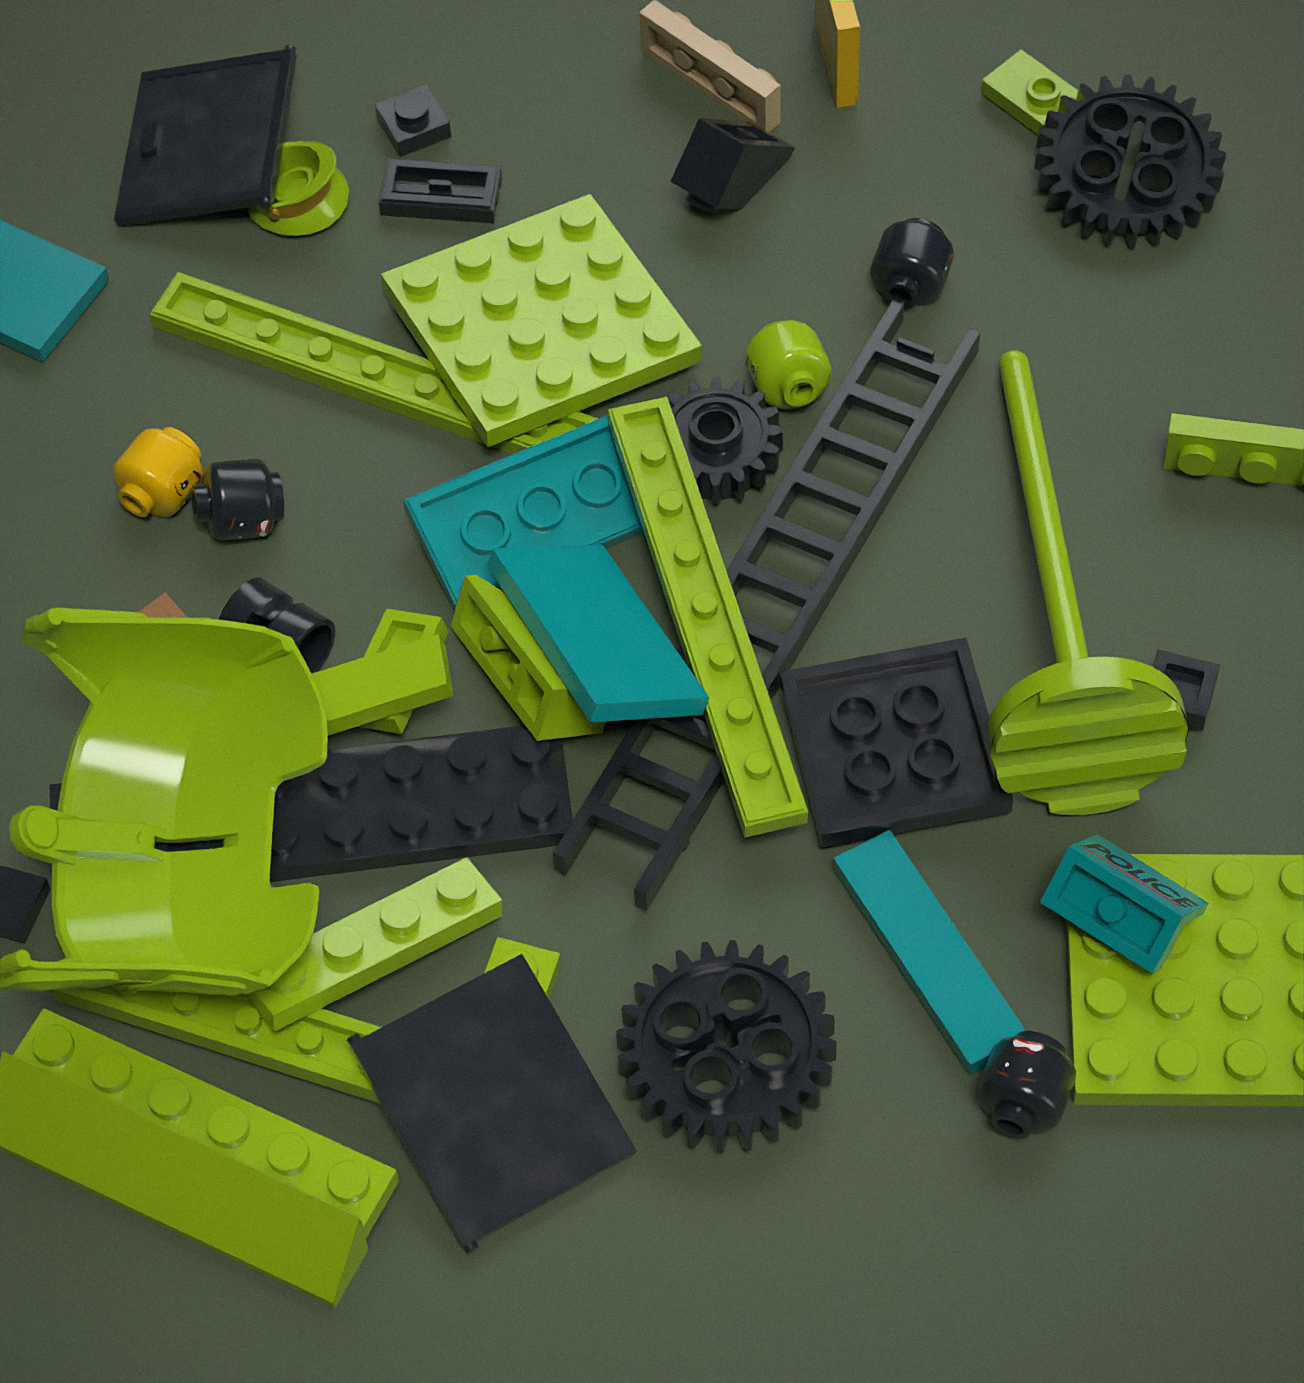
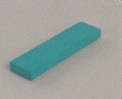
M890 830L833 858V870L969 1075L986 1066L992 1048L996 1043L1006 1037L1016 1036L1019 1032L1026 1031Z

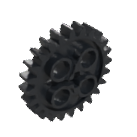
M1125 74L1121 87L1114 88L1110 80L1103 76L1096 93L1089 86L1082 83L1079 85L1076 100L1067 95L1061 96L1058 111L1049 110L1045 126L1039 130L1034 169L1040 170L1037 186L1039 189L1050 190L1047 202L1049 208L1066 205L1062 221L1065 225L1079 218L1085 221L1082 233L1084 237H1088L1097 228L1105 230L1104 240L1106 245H1110L1117 233L1125 234L1130 248H1135L1139 234H1146L1154 246L1159 245L1163 229L1178 239L1182 235L1185 222L1197 227L1200 224L1203 210H1212L1217 192H1220L1225 173L1222 170L1226 159V152L1218 150L1222 134L1218 131H1208L1212 115L1205 113L1193 116L1197 99L1191 97L1178 103L1174 100L1177 89L1175 85L1168 87L1162 94L1155 92L1153 77H1149L1142 88H1135L1130 74ZM1141 121L1145 126L1127 195L1124 200H1118L1115 198V193L1133 124ZM1088 175L1098 176L1102 179H1094ZM1145 189H1153L1159 193L1150 192Z
M730 940L725 955L718 957L715 956L709 943L703 942L701 946V960L694 962L682 950L675 951L677 970L673 972L657 963L654 964L652 971L653 982L656 987L636 982L634 985V995L638 1005H623L621 1009L622 1021L627 1027L616 1031L617 1048L624 1051L617 1056L620 1075L630 1076L626 1080L627 1096L629 1099L644 1097L641 1102L642 1117L645 1120H649L664 1113L662 1124L663 1135L666 1137L674 1134L681 1126L688 1128L689 1147L695 1148L699 1144L704 1134L714 1135V1144L719 1153H723L729 1136L738 1135L746 1151L752 1150L753 1132L762 1130L773 1143L779 1141L778 1121L781 1119L796 1128H800L802 1126V1109L799 1103L807 1107L819 1108L821 1105V1091L816 1085L831 1086L832 1066L828 1062L835 1061L837 1054V1041L829 1038L835 1033L834 1015L822 1014L826 1007V995L823 991L807 994L810 989V974L807 971H803L788 978L789 957L782 955L769 966L764 963V948L760 944L752 950L748 958L739 957L736 940ZM739 998L750 999L756 1003L755 1006L746 1010H735L727 1004ZM771 1020H778V1021H780L781 1023H772V1022H769V1021H771ZM679 1025L689 1026L696 1030L695 1033L684 1038L672 1037L666 1033L672 1027ZM768 1052H777L788 1058L783 1063L777 1065H766L757 1060L759 1056ZM672 1066L683 1067L684 1069L675 1071L672 1069ZM710 1079L719 1080L727 1085L720 1092L713 1094L704 1093L696 1088L701 1082Z

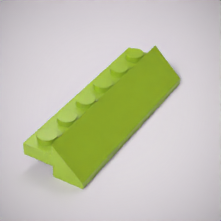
M45 1008L42 1009L14 1054L10 1055L4 1051L1 1054L0 1151L334 1309L336 1308L369 1251L366 1241L367 1236L399 1183L396 1169Z

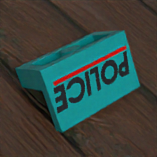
M1098 834L1068 847L1040 901L1041 904L1151 973L1163 967L1185 924L1203 915L1209 904Z

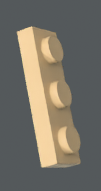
M653 0L639 12L642 52L741 120L751 122L769 133L781 123V85L776 82L770 73L763 69L755 68L736 55L726 43L720 40L715 41L693 26L686 16L679 12L671 11L657 0Z

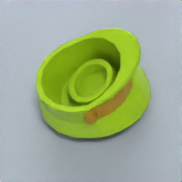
M284 142L274 204H271L269 209H263L260 206L247 207L251 219L263 229L287 236L312 234L335 223L347 207L350 190L346 178L336 167L334 151L329 146L319 142Z

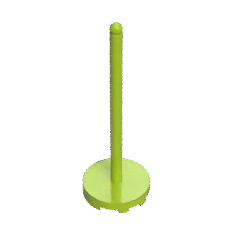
M1011 350L1004 353L1000 358L999 369L1057 664L1045 667L1020 680L997 702L991 712L987 725L990 757L1001 788L1007 793L1017 792L1030 799L1048 803L1049 812L1058 815H1088L1108 812L1140 800V789L1154 782L1166 771L1177 770L1184 764L1187 753L1185 744L1188 737L1186 713L1179 690L1170 678L1161 671L1131 659L1088 656L1029 361L1023 352Z

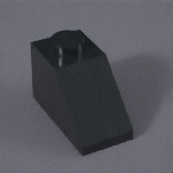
M699 118L670 182L688 192L686 200L704 211L717 214L719 208L742 209L791 158L795 147L751 122Z

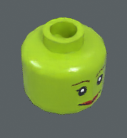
M786 320L768 324L752 338L746 348L745 364L757 391L761 390L765 393V401L771 407L789 410L806 406L821 396L830 383L832 367L816 332L803 322Z

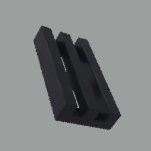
M388 158L378 202L380 215L494 224L496 217L495 206H498L499 201L498 189L502 185L501 166ZM396 181L423 182L428 184L401 183ZM451 185L479 186L485 188L457 187Z

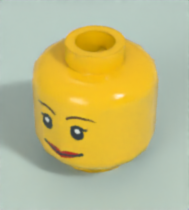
M165 427L163 430L150 428L142 431L113 466V480L119 489L117 497L120 503L128 511L139 517H146L148 514L157 517L168 518L177 513L190 498L192 485H200L202 483L204 471L200 462L202 454L199 447L186 434L172 427Z

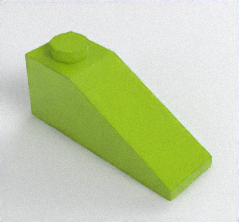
M465 575L450 626L537 741L602 733L606 721L589 722L505 592L478 575Z

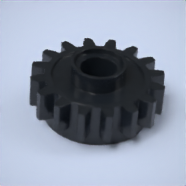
M713 377L710 389L702 390L699 384L693 380L688 382L689 395L682 397L673 391L667 394L701 498L712 500L713 503H720V500L733 497L738 499L745 498V493L754 486L762 488L766 485V470H778L779 451H783V427L779 426V411L777 407L766 408L765 393L760 390L748 397L745 395L744 381L738 380L731 389L722 388L720 377Z

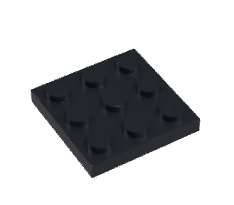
M966 637L780 672V688L821 848L874 838L888 830L892 834L1012 812V793H1007L1001 788L997 779V773L992 765L987 739L989 713Z

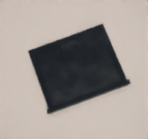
M288 44L283 50L142 72L114 216L117 225L126 226L254 206L269 209L271 204H274L297 58L295 53L296 47Z
M523 954L512 958L362 1038L358 1033L347 1038V1042L350 1045L349 1048L462 1249L467 1254L479 1247L476 1241L635 1155L637 1152Z

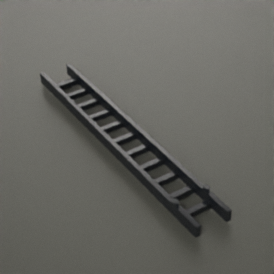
M893 299L726 570L735 597L742 585L747 584L802 607L787 634L742 616L751 644L775 653L762 674L770 701L780 687V672L790 670L977 355L980 332L969 328L948 365L942 364L934 360L935 350L901 337L897 340V346L891 344L892 339L903 323L904 303ZM878 362L936 384L922 408L864 386ZM852 405L910 427L896 452L837 430ZM826 448L884 471L869 497L811 474ZM798 493L857 516L842 542L783 519ZM771 538L830 561L814 589L755 565ZM680 645L677 652L680 654V656L687 665L682 647ZM691 716L634 720L554 850V870L566 875L596 824L657 851L634 889L635 906L646 911L648 910L681 852H684L689 846L691 835L725 780L717 753L713 756L699 781L639 756L656 726L715 750L707 723ZM626 775H630L687 800L669 832L610 806V801Z

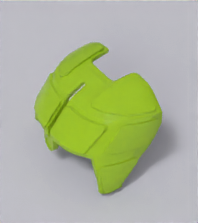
M51 608L39 615L36 614L26 619L21 631L20 641L46 655L91 703L72 742L63 774L58 810L30 805L14 814L9 824L10 839L19 852L27 857L52 864V912L55 933L66 958L57 962L31 960L30 954L23 949L3 956L0 959V993L91 989L106 986L128 990L204 995H239L263 990L274 984L307 948L314 932L319 900V887L310 882L281 887H272L270 884L275 792L281 782L309 773L322 766L327 758L328 742L326 709L322 695L292 637L263 626L210 618L148 617L143 613ZM224 839L222 848L164 852L154 848L155 842L182 843Z

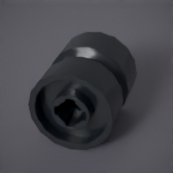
M261 577L251 578L242 584L230 597L218 619L263 626L292 637L311 674L319 672L333 647L336 634L335 625L332 621L303 603L294 604L293 597Z

